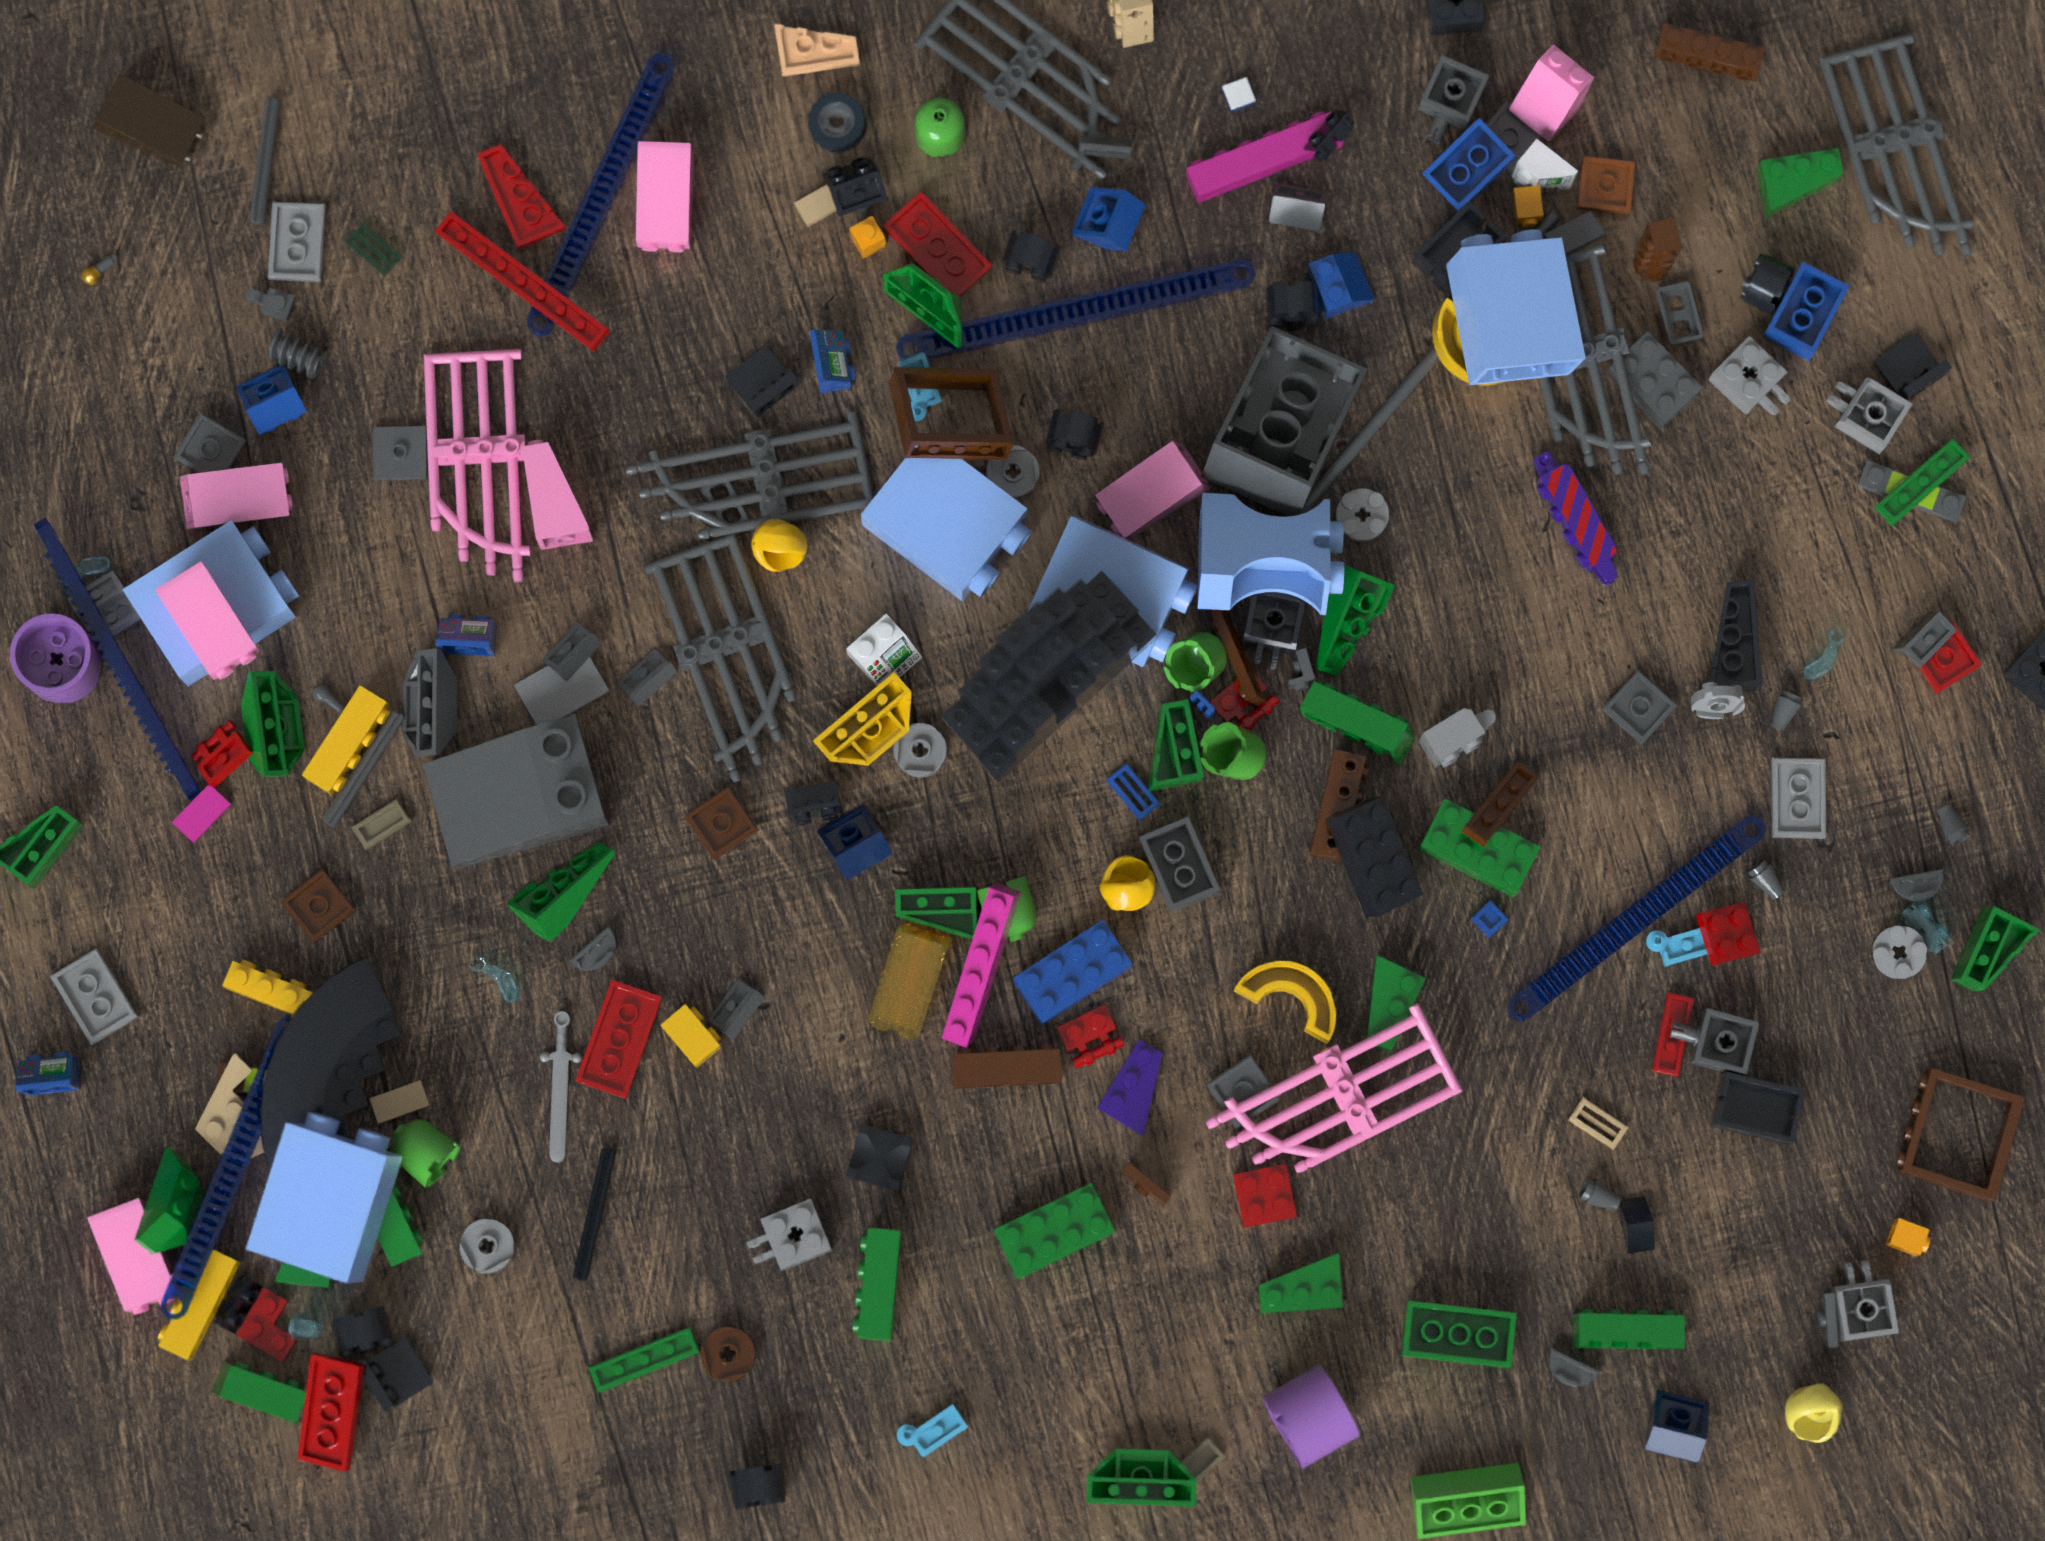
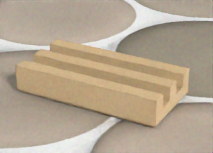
M1584 1097L1568 1119V1121L1612 1150L1615 1149L1628 1129V1126ZM1586 1106L1619 1128L1620 1131L1616 1133L1583 1111L1582 1108ZM1580 1115L1581 1117H1583L1584 1119H1586L1587 1121H1589L1590 1123H1592L1593 1125H1595L1596 1127H1598L1599 1129L1613 1137L1614 1140L1610 1141L1609 1139H1607L1606 1137H1604L1603 1135H1601L1600 1133H1598L1597 1131H1595L1594 1129H1592L1591 1127L1577 1119V1116Z

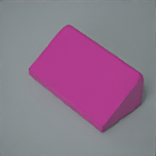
M208 784L172 823L195 843L231 804Z

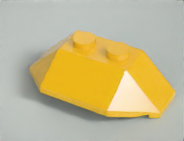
M893 672L816 737L813 742L830 762L869 766L909 732L911 690Z

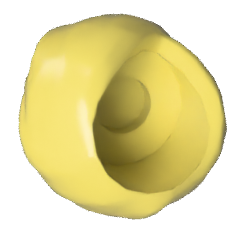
M1814 1384L1796 1390L1788 1398L1785 1405L1786 1422L1797 1438L1812 1442H1823L1830 1439L1836 1433L1840 1425L1843 1405L1838 1396L1827 1385Z

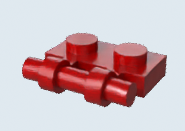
M1255 675L1262 693L1265 692L1267 687ZM1237 678L1210 703L1225 722H1229L1235 717L1239 721L1238 726L1250 731L1255 727L1254 723L1264 715L1268 716L1273 712L1272 708L1279 703V700L1272 694L1249 715H1245L1242 710L1251 702L1245 701L1242 698L1238 689L1241 684Z
M231 720L223 726L219 725L214 730V734L206 742L202 741L199 743L197 750L191 754V757L197 763L204 758L197 765V768L207 783L214 788L253 754L240 733L235 731L233 734H230L237 728Z
M1105 1005L1056 1027L1067 1052L1078 1048L1081 1054L1072 1059L1076 1069L1085 1064L1090 1066L1094 1064V1060L1106 1054L1108 1056L1116 1053L1115 1050L1125 1046L1120 1036L1110 1040L1107 1035L1116 1030V1027ZM1100 1038L1102 1045L1089 1051L1085 1044Z

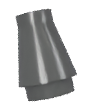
M1782 690L1780 696L1777 695L1770 726L1785 731L1786 726L1800 709L1802 698Z
M1947 804L1937 810L1945 839L1952 846L1964 842L1971 836L1969 833L1970 828L1954 810L1952 804Z
M1765 859L1759 861L1748 870V874L1751 876L1749 879L1768 894L1772 900H1775L1785 892L1772 864L1767 863Z
M1587 1178L1579 1192V1198L1585 1204L1616 1211L1621 1202V1196L1612 1192L1596 1179L1591 1180Z

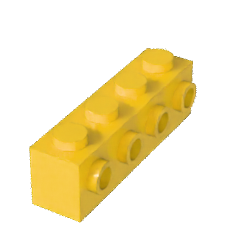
M359 686L302 776L332 796L335 791L339 792L346 783L345 775L349 769L353 770L358 765L361 759L359 754L364 746L369 747L376 735L374 731L378 724L383 725L390 714L388 710L390 705L364 687Z
M243 959L240 964L232 961L222 985L230 991L291 1015L313 993L305 990L306 984L294 979H291L290 983L280 980L281 974L266 969L265 973L255 970L257 965Z
M207 1247L206 1251L202 1250L195 1262V1265L198 1267L194 1275H189L184 1283L183 1290L185 1293L181 1301L177 1300L172 1307L170 1315H173L169 1325L165 1324L158 1336V1339L161 1340L158 1345L159 1347L186 1360H193L241 1262Z

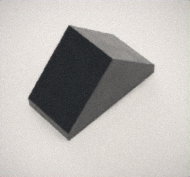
M1641 1196L1621 1200L1619 1210L1627 1254L1654 1250V1221L1646 1197Z

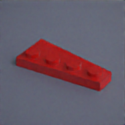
M501 144L477 154L518 250L566 230L565 225L558 219L547 202L540 196L536 188L522 173L521 169Z

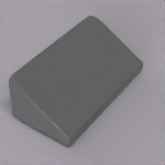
M1080 135L1079 154L1129 159L1131 156L1132 140L1090 135Z
M577 622L542 661L563 680L568 681L601 645V641L594 633Z
M655 648L621 678L617 685L637 706H641L677 673V670Z
M738 978L710 1015L707 1022L728 1038L734 1040L764 1000V996Z

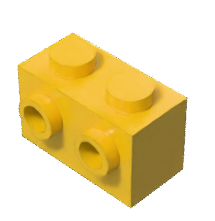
M685 1004L664 1021L661 1027L697 1069L721 1048L718 1044L721 1038L712 1027L706 1029L700 1021L704 1018L694 1006L689 1009Z

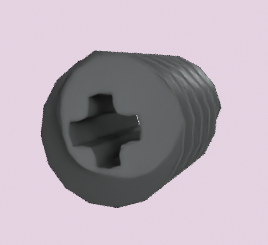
M279 328L269 345V359L271 361L278 359V363L282 366L288 364L290 370L297 368L298 374L303 375L306 373L308 379L315 378L322 370L328 352L326 351L320 356L319 346L310 351L311 342L309 341L303 347L300 346L301 337L292 342V333L290 332L283 338V329Z

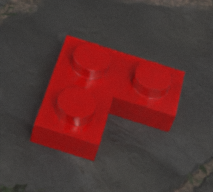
M263 1288L236 1335L278 1360L285 1362L298 1338L277 1327L275 1324L289 1301L267 1288Z

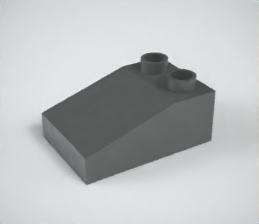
M1271 326L1213 443L1201 477L1288 517L1300 515L1361 387L1367 368Z
M575 714L525 728L423 764L449 860L454 870L609 826L581 724Z

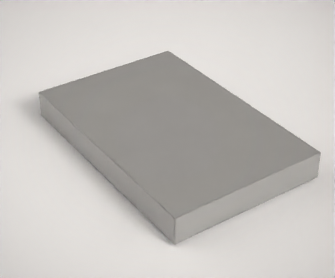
M273 202L268 267L269 280L322 282L326 219L325 204Z
M590 657L568 681L563 680L549 666H546L514 685L536 725L570 716L610 693Z
M1771 758V838H1826V758Z
M95 948L50 976L91 1045L139 1017L98 948Z

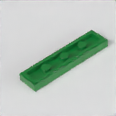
M1952 438L1874 508L1893 527L1966 463L1971 456Z
M688 1327L588 1368L597 1392L601 1393L698 1354L700 1351L691 1327Z

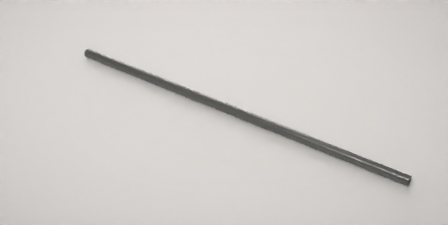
M1550 211L1535 230H1541L1544 239V234L1551 231L1560 220V217L1555 212ZM1434 346L1315 483L1301 514L1308 512L1438 362L1439 357Z

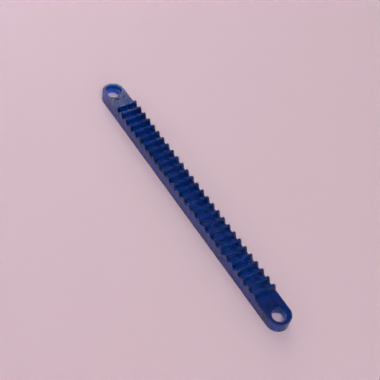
M1236 260L962 322V346L960 348L955 347L933 329L912 333L898 340L896 351L900 360L910 357L902 352V347L905 343L911 342L917 347L915 354L924 352L927 360L942 358L946 355L951 356L955 353L973 351L977 348L982 349L985 346L991 347L1008 341L1013 342L1016 339L1022 340L1039 334L1044 335L1047 332L1053 333L1057 330L1075 328L1078 325L1084 326L1088 323L1093 324L1097 321H1106L1109 318L1124 317L1140 311L1155 310L1171 304L1177 305L1180 302L1195 301L1202 297L1217 296L1220 293L1248 287L1254 280L1255 269L1247 260ZM1237 268H1246L1249 272V277L1246 280H1238L1234 275Z

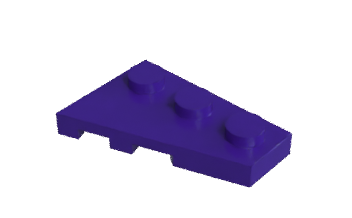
M1139 1039L1097 1107L1098 1110L1142 1137L1145 1131L1162 1053Z

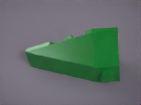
M1344 564L1342 594H1329L1316 669L1334 676L1340 673L1355 652L1357 641L1362 635L1366 637L1370 631L1368 626L1375 616L1380 617L1384 612L1395 587L1394 584Z
M597 842L571 858L570 865L558 871L556 869L548 872L550 877L537 885L533 881L525 886L506 904L536 935L550 942L570 924L615 855L613 849Z

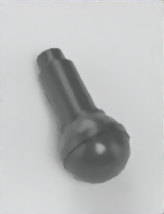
M318 684L314 687L312 694L316 701L325 702L338 714L343 712L346 706L332 695L327 685Z

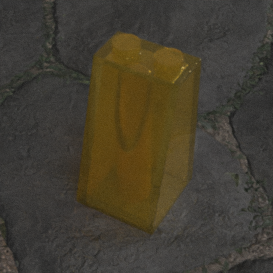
M904 922L901 923L896 930L867 1020L873 1023L872 1026L882 1031H888V1028L898 1031V1035L906 1039L919 1038L953 941L952 938Z

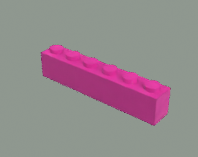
M1323 111L1312 115L1310 120L1303 123L1295 121L1287 125L1285 130L1276 132V130L1269 131L1262 135V139L1254 142L1247 140L1237 146L1238 148L1228 152V149H1224L1215 153L1211 159L1206 161L1198 159L1190 163V167L1186 169V177L1197 203L1315 158L1313 156L1314 151H1307L1303 148L1308 143L1310 135L1325 124V118L1331 112L1326 114ZM1333 137L1332 140L1338 145L1336 149L1342 147L1343 141L1339 142Z
M999 883L989 887L942 1039L966 1048L975 1041L1022 893L1021 891Z

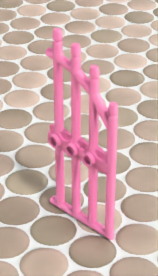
M521 349L424 354L430 517H432L430 522L432 531H440V516L442 515L458 533V556L460 562L468 561V539L485 549V561L487 562L485 565L487 576H495V552L511 554L514 582H522V556H530V546L522 545L518 461H524L522 446H526L525 434L517 435L514 360L522 359ZM503 360L506 435L490 436L487 361ZM477 362L480 437L464 438L461 363ZM450 363L453 438L438 439L435 364ZM507 462L511 544L495 541L492 463ZM465 464H481L484 536L468 527ZM455 465L457 515L440 498L439 466Z
M1416 1003L1409 1007L1412 1016L1343 1051H1340L1337 1044L1313 1056L1317 1064L1240 1103H1237L1234 1097L1226 1099L1224 1103L1228 1109L1218 1113L1217 1116L1210 1117L1205 1122L1210 1129L1235 1117L1245 1130L1237 1133L1236 1136L1229 1137L1225 1141L1228 1148H1233L1239 1145V1143L1255 1137L1270 1146L1252 1157L1255 1165L1285 1152L1307 1157L1306 1160H1301L1294 1165L1296 1172L1300 1173L1307 1170L1308 1167H1313L1462 1092L1463 1089L1419 1004ZM1416 1025L1418 1026L1424 1037L1423 1040L1354 1075L1352 1074L1346 1062L1347 1060ZM1430 1049L1436 1061L1435 1064L1367 1098L1364 1097L1358 1084ZM1442 1072L1448 1087L1377 1122L1370 1109L1371 1107ZM1321 1073L1328 1085V1088L1257 1124L1245 1113ZM1332 1097L1335 1098L1341 1110L1284 1140H1280L1266 1132ZM1344 1121H1347L1353 1135L1325 1149L1299 1145Z

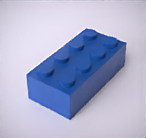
M1101 920L1015 976L1013 983L1040 1024L1044 1026L1131 969L1133 964L1105 921Z

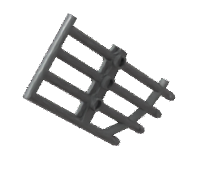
M948 0L913 45L919 50L928 45L986 90L982 98L989 105L1001 113L1008 107L1074 158L1070 164L1072 169L1078 172L1083 165L1090 172H1094V175L1104 180L1108 175L1104 168L1098 166L1087 155L1079 154L1078 148L1019 104L1014 98L1022 88H1025L1084 135L1104 137L1097 132L1099 114L1116 126L1121 122V118L1099 101L1094 78H1097L1105 86L1110 84L1111 78L1106 73H1102L1098 67L1011 0L994 1L1034 31L1025 43L971 1ZM958 5L1018 51L1009 63L949 17ZM941 25L945 26L1002 70L993 83L933 37ZM1055 48L1081 68L1086 90L1046 60ZM1038 68H1041L1089 106L1088 124L1030 80Z
M1904 34L1818 58L1872 224L1880 223V215L1876 210L1878 207L1898 221L1907 248L1915 246L1910 226L1927 230L1937 256L1945 254L1939 231H1955L1958 242L1961 244V252L1964 256L1971 255L1972 248L1970 243H1968L1969 239L1966 230L1973 229V222L1971 218L1962 220L1937 142L1944 139L1941 122L1938 119L1937 113L1928 115L1906 46L1914 42L1912 34ZM1896 48L1918 119L1907 122L1903 121L1881 51ZM1870 54L1894 124L1882 129L1878 127L1856 59ZM1845 61L1847 62L1869 131L1856 136L1853 134L1832 65ZM1927 144L1951 221L1935 220L1912 147ZM1902 150L1923 218L1906 213L1887 154ZM1877 157L1891 203L1871 190L1862 161Z
M1602 243L1566 255V261L1586 357L1574 370L1589 367L1605 437L1588 431L1574 370L1569 375H1565L1575 422L1557 409L1550 380L1551 377L1539 379L1551 430H1553V439L1556 443L1563 442L1562 425L1579 438L1587 467L1595 466L1592 444L1608 449L1615 475L1623 473L1619 450L1634 449L1636 460L1639 462V471L1641 475L1649 474V464L1646 461L1645 447L1653 446V442L1650 436L1642 437L1623 358V355L1630 353V344L1625 328H1616L1599 256L1607 253V247ZM1587 259L1590 260L1606 328V333L1593 337L1575 263ZM1613 358L1632 439H1616L1599 362Z
M857 412L847 413L848 422L778 436H772L770 429L757 430L744 434L746 442L661 458L659 451L654 450L648 453L649 461L625 466L627 474L655 470L661 482V485L638 490L640 498L668 494L680 506L673 508V510L667 509L659 512L661 520L692 516L712 526L710 529L704 528L697 531L699 539L754 530L761 523L769 519H781L789 523L866 508L875 497ZM848 432L851 434L853 447L777 462L774 449L776 446ZM748 452L751 467L676 482L671 481L665 469ZM856 457L859 472L782 487L779 472ZM751 477L754 478L756 488L754 493L692 504L680 492ZM861 482L863 498L791 512L787 510L785 497ZM759 502L762 517L728 523L708 512Z
M736 533L643 565L646 575L655 574L680 641V645L673 647L682 672L690 670L719 746V750L713 752L715 761L717 763L724 760L733 783L741 781V775L739 770H737L733 753L747 745L755 766L762 765L763 757L759 753L760 749L755 737L767 722L774 741L779 742L783 740L774 709L781 688L784 689L788 702L796 700V693L792 689L793 685ZM728 545L755 617L740 622L714 550ZM701 555L705 556L730 623L729 627L715 631L689 561ZM676 564L680 565L705 632L704 636L690 640L664 570ZM763 642L766 643L776 670L769 694L766 692L750 647ZM739 651L762 709L752 725H750L725 656ZM714 660L743 734L730 744L700 667Z

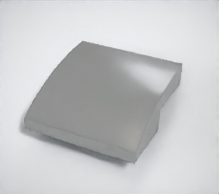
M113 570L67 598L98 646L141 619L122 590L124 586Z

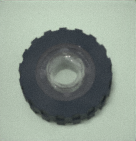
M836 92L833 94L827 93L824 97L821 96L812 105V110L808 115V126L816 144L832 153H844V151H850L854 146L859 145L860 140L865 136L867 123L864 110L858 103V100L853 99L847 93L841 94V92ZM835 118L844 119L843 125L837 128L832 127L831 122Z

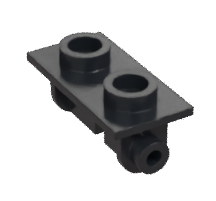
M1342 110L1331 112L1325 118V124L1310 135L1308 143L1303 149L1314 151L1313 156L1320 162L1323 159L1326 160L1338 146L1332 138L1335 137L1339 142H1342L1352 131V125L1355 122L1348 116L1350 113Z
M243 1275L239 1279L236 1278L227 1294L234 1301L232 1304L226 1300L223 1301L215 1314L216 1320L214 1323L236 1334L238 1328L245 1321V1316L252 1304L256 1302L263 1286Z

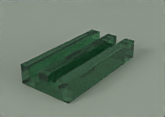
M363 222L357 230L352 232V236L345 240L349 247L384 277L402 258L399 253ZM365 232L387 251L393 259L387 258L361 234ZM358 239L387 266L383 268L354 242Z

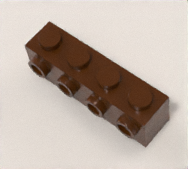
M1663 23L1653 57L1660 58L1666 62L1685 64L1690 68L1709 70L1719 75L1733 76L1743 81L1755 82L1760 72L1765 48Z
M1674 217L1647 224L1634 250L1636 258L1633 259L1635 272L1641 275L1642 281L1650 279V282H1657L1665 279V275H1668L1682 249Z
M1337 749L1334 750L1309 856L1341 863V856L1325 818L1361 802L1363 790H1359L1361 780H1366L1369 765L1365 764L1366 756Z
M1039 1045L1038 1050H1027V1046H1013L1011 1051L1001 1052L1000 1047L984 1048V1053H974L973 1049H958L957 1054H952L954 1089L1061 1084L1060 1049H1054V1045Z

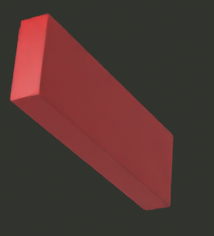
M1667 993L1651 1072L1679 1077L1686 1041L1670 1038L1669 1034L1672 1031L1673 1021L1689 1025L1694 1003L1693 997Z

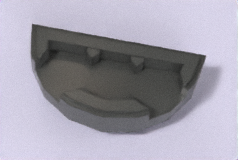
M1943 869L1891 878L1890 883L1894 891L1902 898L1910 901H1924L1932 898L1939 891L1944 879Z
M610 926L588 943L569 962L576 968L586 971L598 970L607 965L614 956L616 949L615 935Z
M1826 1293L1822 1296L1821 1311H1817L1818 1325L1823 1327L1828 1348L1838 1347L1836 1294Z
M1550 1348L1548 1357L1550 1370L1554 1377L1564 1385L1571 1387L1585 1386L1594 1381L1601 1372Z

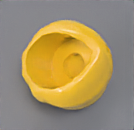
M769 519L761 523L756 528L751 541L752 552L758 563L773 572L795 568L804 560L808 547L804 533L798 527L781 519Z
M1130 855L1119 856L1108 865L1103 874L1099 889L1110 909L1138 910L1149 904L1153 898L1156 889L1155 874L1147 862Z

